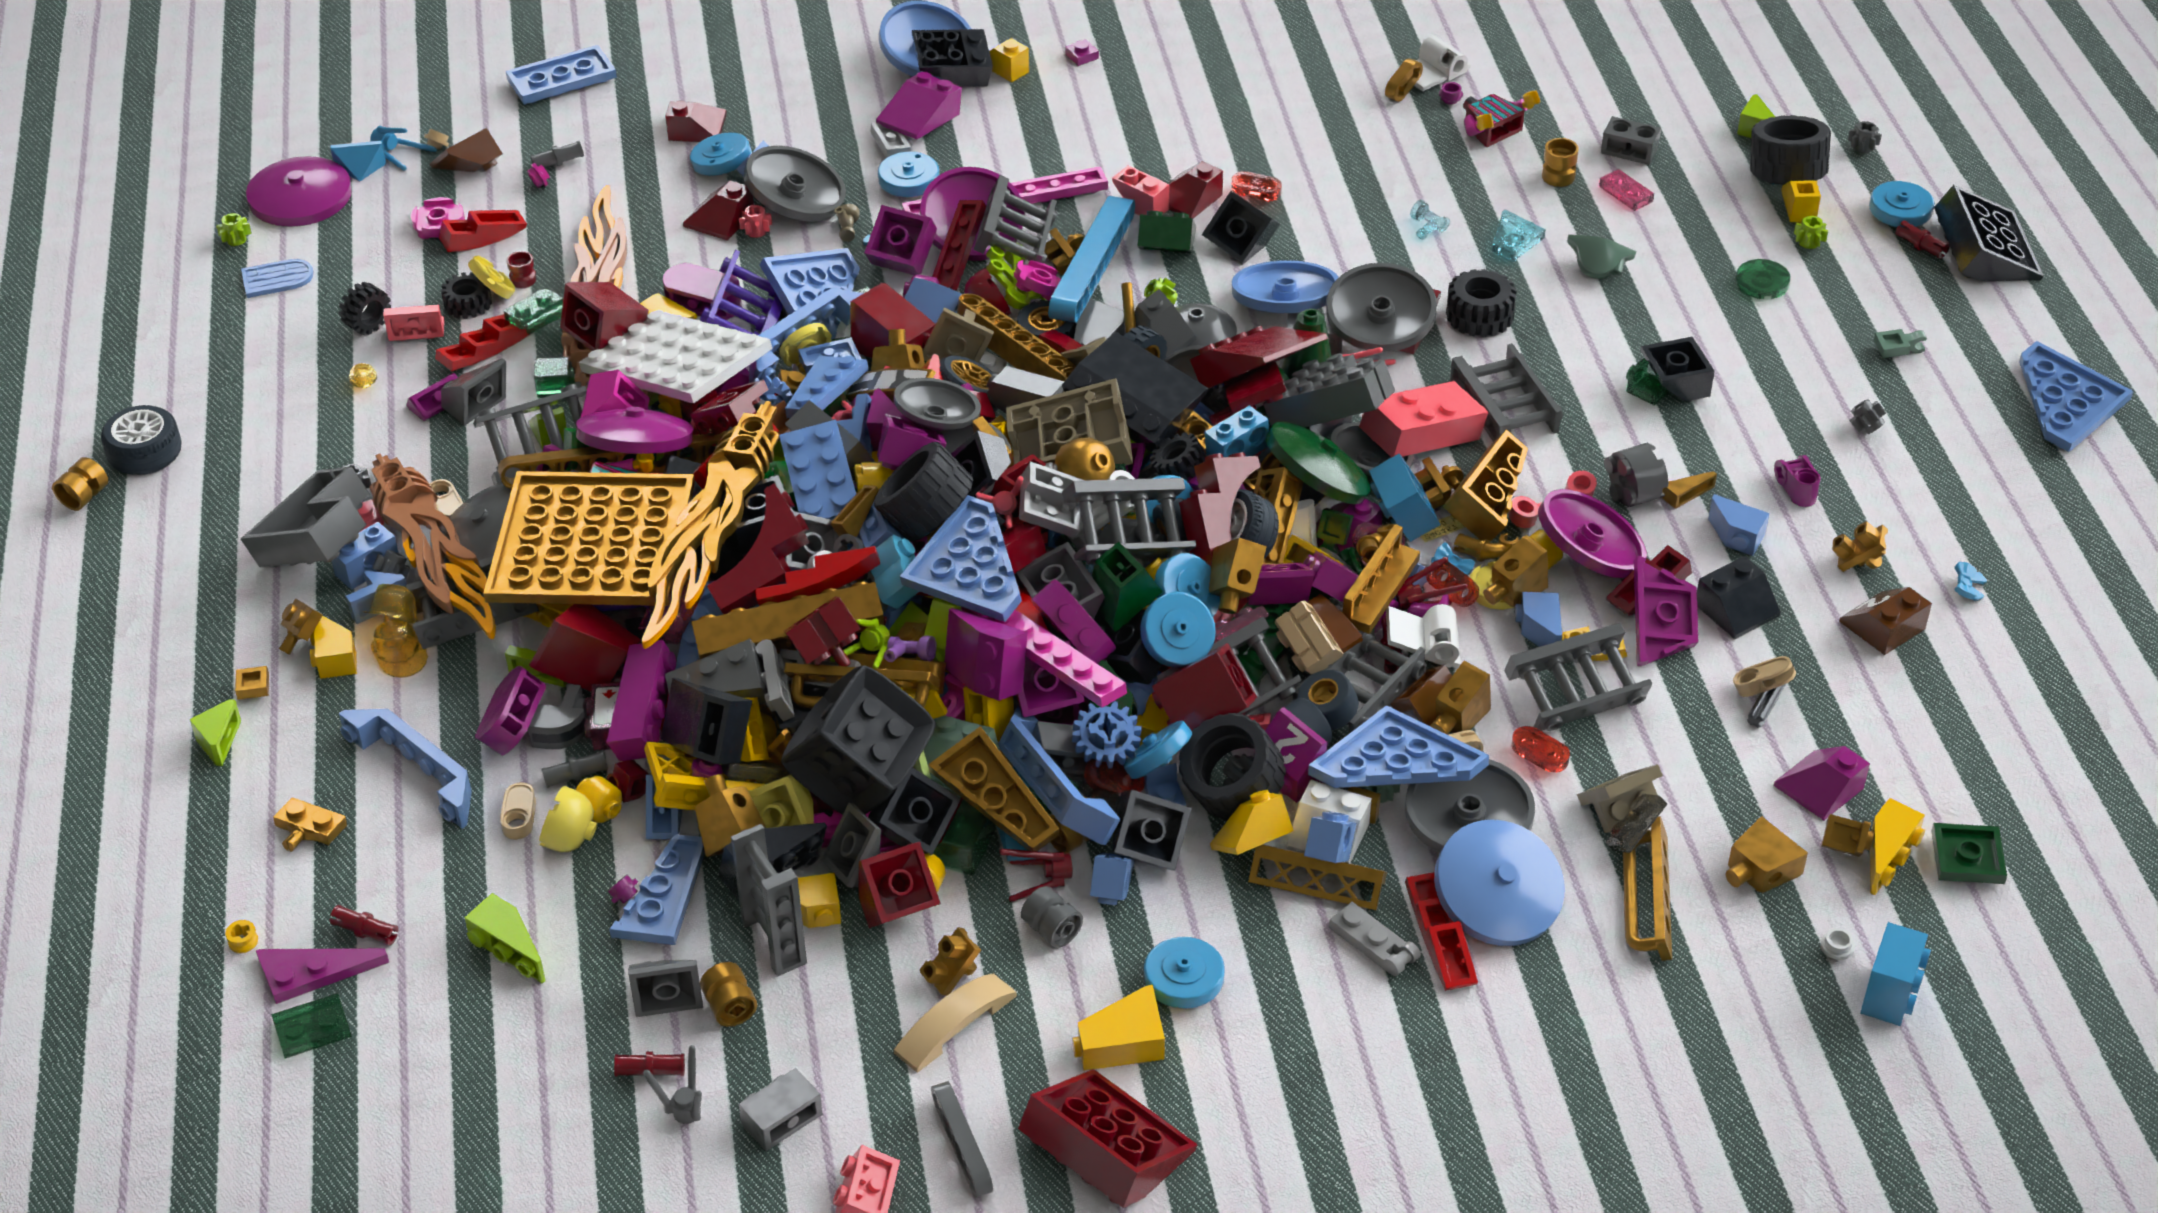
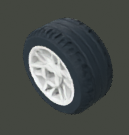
M139 405L126 408L113 415L105 423L101 433V441L108 462L114 469L126 474L146 475L162 470L176 459L181 450L182 441L176 420L171 413L156 406Z
M1239 489L1232 507L1231 541L1242 538L1267 546L1264 555L1265 559L1271 552L1278 535L1279 519L1276 508L1263 497L1249 490Z

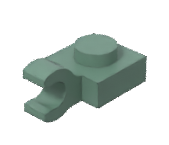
M1902 329L1875 332L1874 342L1882 358L1909 355L1910 350L1913 353H1922L1925 351V347L1920 341L1927 340L1922 330L1904 334Z

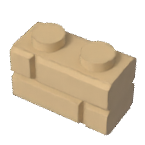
M1300 601L1289 612L1284 613L1275 620V624L1279 628L1276 635L1286 648L1289 646L1295 653L1292 660L1301 672L1306 670L1313 674L1325 670L1328 665L1333 664L1343 656L1344 653L1313 606L1306 601Z

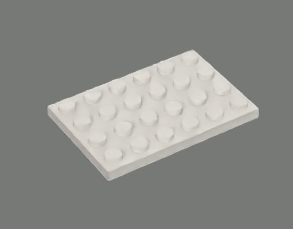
M656 310L649 313L648 319L643 323L631 325L628 328L629 332L623 336L611 338L608 341L609 345L603 349L591 351L588 357L579 362L581 371L587 374L619 369L638 388L695 403L773 348L768 338Z

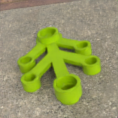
M993 245L990 247L986 256L991 261L986 269L1006 289L1004 299L1008 305L1021 310L1032 299L1046 300L1039 293L1032 290L1030 292L1022 291L1016 286L1015 268L1019 261L1023 260L1024 263L1026 259L1007 250L1004 253L998 246ZM1003 257H1004V259H1005L1010 265H1012V269H1011V267L1002 259Z

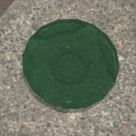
M1749 260L1741 264L1737 269V286L1748 296L1757 299L1771 296V299L1784 295L1789 289L1790 273L1783 265L1772 260Z

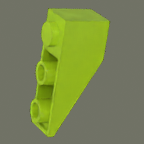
M491 893L464 917L468 931L467 937L472 944L479 948L484 947L492 952L499 961L503 963L508 962L513 965L523 976L527 978L532 977L542 984L546 981L541 958L515 906Z

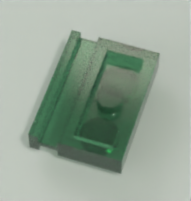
M547 288L539 290L526 299L504 309V318L519 329H526V333L530 335L561 318L563 298Z
M338 993L271 1014L285 1059L352 1037Z

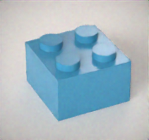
M1400 453L1369 470L1374 481L1370 483L1371 488L1378 499L1382 498V502L1379 503L1382 512L1387 519L1392 516V519H1390L1392 524L1403 527L1402 533L1405 534L1410 542L1441 525L1422 485Z
M1890 922L1887 923L1871 971L1860 1014L1901 1026L1905 1013L1912 1015L1917 996L1911 994V992L1918 994L1925 971L1919 970V968L1926 969L1931 952L1930 949L1925 948L1928 934Z

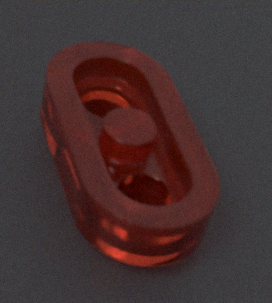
M1247 171L1237 172L1232 176L1231 188L1233 192L1240 196H1249L1269 202L1278 199L1282 194V183L1275 177Z
M1450 562L1443 564L1426 575L1427 582L1436 590L1467 584L1469 592L1466 596L1462 597L1463 591L1448 594L1449 600L1457 606L1468 607L1475 603L1479 596L1478 584ZM1448 573L1447 578L1441 581L1442 576Z
M1522 726L1513 732L1511 747L1516 754L1548 772H1561L1567 768L1570 751L1566 745L1531 726Z
M1095 759L1090 760L1085 767V780L1093 789L1118 796L1123 791L1135 790L1142 792L1144 789V776L1132 779L1124 770V765L1119 764L1117 760L1113 761L1112 768H1108L1107 762H1102L1099 768L1096 767ZM1097 769H1098L1099 772H1100V778H1099V779H1098V777H1097V775H1096V770H1097ZM1123 777L1127 779V786L1123 783Z

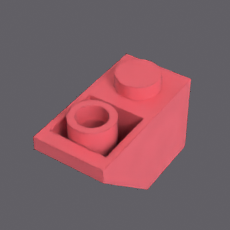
M1129 165L1112 177V182L1121 196L1135 200V214L1139 216L1140 214L1147 215V211H1160L1164 214L1169 210V184Z

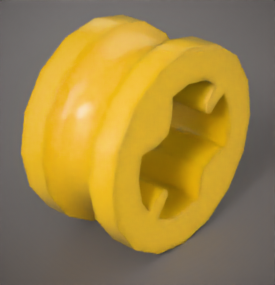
M238 920L227 927L225 936L229 948L233 952L246 953L258 944V935L252 922Z

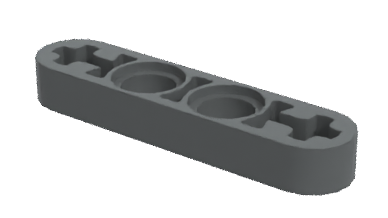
M946 1081L931 1086L935 1108L974 1197L993 1192L989 1170L950 1082Z

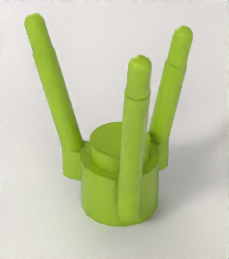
M877 618L872 620L857 619L858 625L867 628L861 632L859 642L843 651L848 656L863 647L868 651L879 650L872 668L878 669L884 658V652L888 650L889 630L884 625L879 624ZM831 656L830 661L835 662V660Z

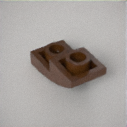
M1319 594L1307 602L1313 606L1343 653L1363 641L1362 635L1351 621L1323 595Z

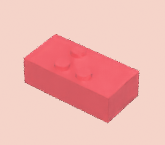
M1455 381L1394 393L1384 400L1376 410L1363 413L1359 427L1390 457H1394L1399 453L1403 457L1479 440L1488 411Z

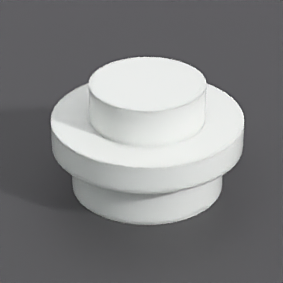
M1833 928L1823 935L1820 946L1823 953L1828 957L1844 960L1853 955L1855 942L1848 931L1841 928Z

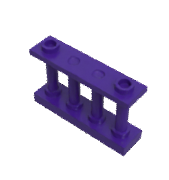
M735 249L731 258L725 257L719 269L723 275L709 308H704L699 320L753 334L715 315L719 308L754 325L755 329L758 330L754 334L758 336L777 323L783 305L768 280L736 265L740 251ZM731 274L768 292V296L771 298L768 297L766 300L730 282ZM724 291L762 309L761 312L765 316L762 314L758 316L723 299Z

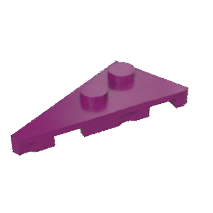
M385 948L256 950L258 960L276 1004L389 963Z

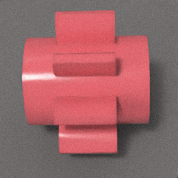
M750 205L745 211H741L742 217L739 218L740 229H745L746 235L758 238L770 231L769 225H772L771 213H766L765 208L760 205Z

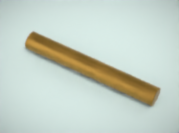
M1131 282L1121 284L1126 333L1133 327L1136 328Z

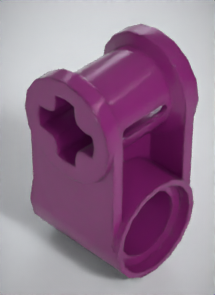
M1800 455L1795 460H1777L1774 464L1776 480L1782 485L1791 501L1802 507L1814 505L1817 501L1821 477L1810 463L1809 458L1806 455Z

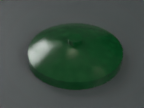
M1276 422L1267 433L1266 442L1274 456L1291 473L1315 490L1348 504H1360L1369 494L1371 485L1364 472L1332 441L1309 429L1288 422Z

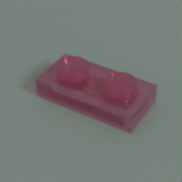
M1620 169L1599 179L1600 188L1633 211L1652 203L1655 193Z
M1263 605L1254 610L1250 606L1242 609L1234 615L1236 619L1228 623L1226 619L1215 623L1216 634L1214 643L1261 617L1266 619L1269 615Z

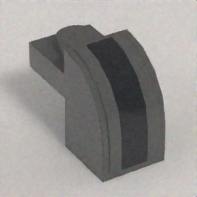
M568 684L560 706L538 705L528 727L533 748L563 749L583 739L588 731L585 716L587 700L583 698L581 685Z

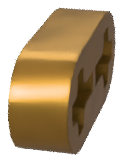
M1411 58L1406 59L1389 79L1385 87L1386 97L1398 102L1402 101L1421 77L1423 71L1422 63Z

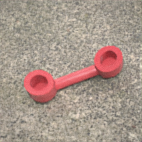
M1576 471L1569 476L1565 489L1578 491L1592 497L1597 485L1596 478L1590 472ZM1525 496L1515 497L1512 500L1511 510L1508 512L1511 522L1521 528H1531L1537 521L1538 508L1541 503L1537 504L1534 500Z

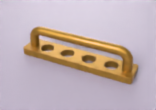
M785 663L784 673L792 678L790 692L793 702L800 707L812 709L822 697L804 695V682L835 683L856 667ZM872 668L887 677L899 688L917 689L914 700L922 707L926 705L929 690H939L940 680L931 672Z
M1659 816L1651 818L1650 830L1633 833L1626 839L1623 845L1625 939L1627 944L1634 950H1658L1661 960L1666 961L1672 960L1668 837L1662 818ZM1652 842L1655 937L1639 938L1636 847L1640 844Z

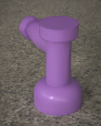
M892 636L888 641V650L884 652V658L888 662H893L904 653L918 654V657L923 661H932L937 650L936 640L933 636H923L919 641L900 640L899 637Z

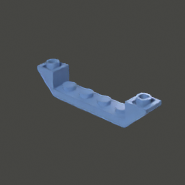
M830 288L759 334L758 336L770 339L773 349L749 365V383H753L756 378L760 381L764 380L765 376H769L770 379L775 376V368L779 358L774 352L790 334L799 328L816 323L822 317L826 319L832 313L846 326L849 325L850 301L864 293Z
M1018 705L998 743L1000 750L1062 825L1101 845H1107L1120 818L1104 799L1084 798L1032 736L1038 720L1034 715L1023 717Z
M389 709L343 710L339 713L342 724L340 731L348 742H354L364 750L380 738H383L387 744H393L400 749L406 759H412L419 764L426 775H433L442 785V788L437 791L440 802L438 806L440 814L445 820L449 822L452 820L460 828L467 826L472 791L465 768Z

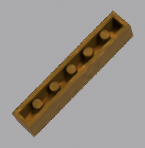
M857 582L851 587L844 589L829 588L816 595H797L788 601L779 603L770 601L756 608H737L731 610L728 614L702 616L698 620L692 621L699 658H705L748 639H751L756 646L762 640H771L777 651L793 648L794 646L784 633V630L835 596L841 598L855 621L857 619L872 620L877 618L879 624L884 625V616L876 583ZM859 625L861 629H859L855 633H861L867 627Z

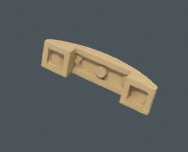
M994 973L981 976L962 985L934 1005L914 1024L895 1047L894 1054L918 1073L943 1054L942 1045L984 1012L988 1011L992 1015L1013 1000L1017 996V992Z

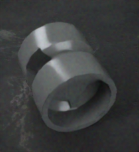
M1048 886L1034 891L1027 898L1021 909L1023 921L1032 929L1038 931L1055 948L1063 947L1071 942L1083 924L1082 914L1069 903L1064 904V899Z

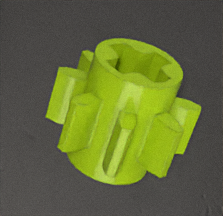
M237 213L223 216L221 219L222 224L216 225L222 242H227L231 246L242 245L246 242V235L252 234L246 217L241 218Z
M1816 216L1803 218L1802 224L1796 223L1795 241L1799 242L1806 249L1820 247L1821 241H1827V224L1823 223L1822 219Z
M1167 278L1153 279L1146 286L1144 296L1147 298L1160 289L1174 305L1178 297L1177 292L1173 290L1176 284Z

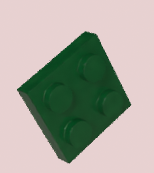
M1933 823L1931 834L1938 880L2005 884L2007 870L1999 826Z

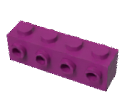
M663 640L656 641L646 649L643 648L642 643L629 645L607 737V744L619 762L647 758L644 751L646 742L659 743L660 727L662 719L665 717V705L669 694L665 674L676 669V657L673 652H670Z

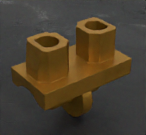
M1055 227L1049 231L1052 239L1046 242L1044 253L1047 254L1049 261L1052 260L1054 267L1062 276L1085 236L1082 234H1072L1068 236L1066 242Z
M1429 456L1422 460L1425 468L1414 475L1424 490L1434 486V488L1425 492L1434 510L1447 502L1451 497V489H1457L1464 478V473L1457 466L1449 467L1445 465L1442 467L1440 474Z
M1865 521L1855 529L1854 537L1856 539L1851 541L1843 534L1835 537L1832 543V550L1839 557L1837 567L1842 572L1857 564L1859 566L1866 564L1871 569L1880 567L1882 564L1881 556L1886 554L1885 535L1888 534V529L1883 524L1875 528Z
M957 927L951 936H943L938 943V955L933 961H925L920 968V973L928 983L934 984L941 995H949L964 974L972 975L977 969L974 960L981 949L968 937L967 931L960 927Z

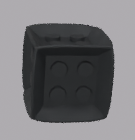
M858 666L835 682L827 690L824 697L810 710L788 743L781 763L800 784L842 815L848 803L855 804L864 814H867L887 800L906 778L928 744L936 723L917 701L887 677L870 667Z

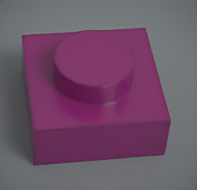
M1087 39L1065 46V55L1077 66L1099 59V50Z

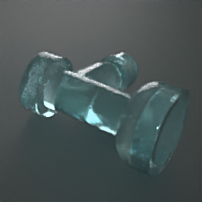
M1422 199L1418 200L1411 209V218L1416 221L1423 219L1428 221L1423 228L1416 232L1418 238L1422 240L1435 229L1441 233L1445 232L1450 224L1449 218L1445 216L1440 217L1430 211L1428 203Z

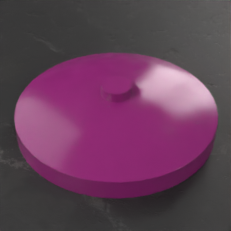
M311 156L289 158L265 167L250 180L246 189L248 206L253 215L266 223L288 227L309 225L333 216L347 204L352 193L350 177L344 167L332 160Z
M959 167L940 174L930 182L921 199L920 215L931 217L937 232L933 244L938 249L942 250L959 200H983L987 204L989 194L1000 174L980 167ZM1008 182L1007 189L1010 190V194L1021 198L1013 184ZM1009 204L1006 205L1007 208L1025 216L1024 211ZM1002 217V221L1021 230L1023 229V226ZM998 231V235L1015 243L1017 242V239ZM978 233L976 235L968 261H982L989 259L986 256V253L990 249V245L987 246L984 254L974 250Z
M628 407L627 409L596 412L579 418L576 422V438L586 445L607 451L638 454L663 453L679 450L690 445L693 440V426L686 420L673 415L645 410L641 407Z
M1558 489L1548 493L1538 508L1539 521L1548 537L1565 554L1590 570L1609 577L1626 578L1634 570V560L1637 556L1647 558L1644 542L1633 526L1618 512L1596 498L1574 490Z

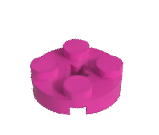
M444 197L428 199L423 202V207L417 209L416 206L411 212L413 228L421 239L439 237L442 220H465L462 205L459 203L458 206L453 203V199Z
M1023 260L1019 261L1014 271L1017 288L1026 292L1032 290L1041 294L1044 299L1049 301L1061 280L1056 276L1058 273L1056 269L1030 260L1028 265H1023Z

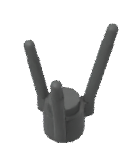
M689 1046L688 1087L678 1089L671 1100H669L651 1072L644 1070L643 1074L664 1105L666 1114L673 1113L675 1120L682 1124H689L701 1119L702 1092L696 1090L695 1046Z

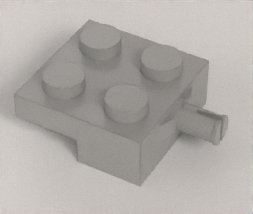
M1030 461L1022 474L1023 483L1020 488L1019 519L1075 538L1080 530V508L1076 506V503H1064L1062 491L1073 481L1085 480L1057 471L1056 464L1048 463L1042 466Z

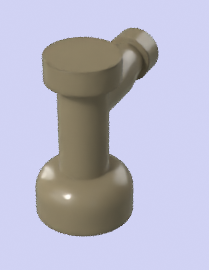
M844 204L836 207L834 210L841 225L839 237L843 241H852L855 238L853 223L858 221L860 210L854 204Z

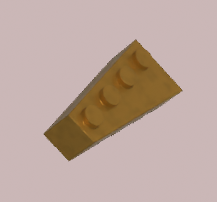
M1505 430L1487 448L1444 504L1443 508L1479 540L1487 539L1491 542L1506 527L1508 521L1506 516L1511 510L1513 503L1511 498L1517 489V477L1522 471L1528 448L1508 430Z
M981 726L928 764L930 773L1028 851H1039L1059 836L1057 825Z

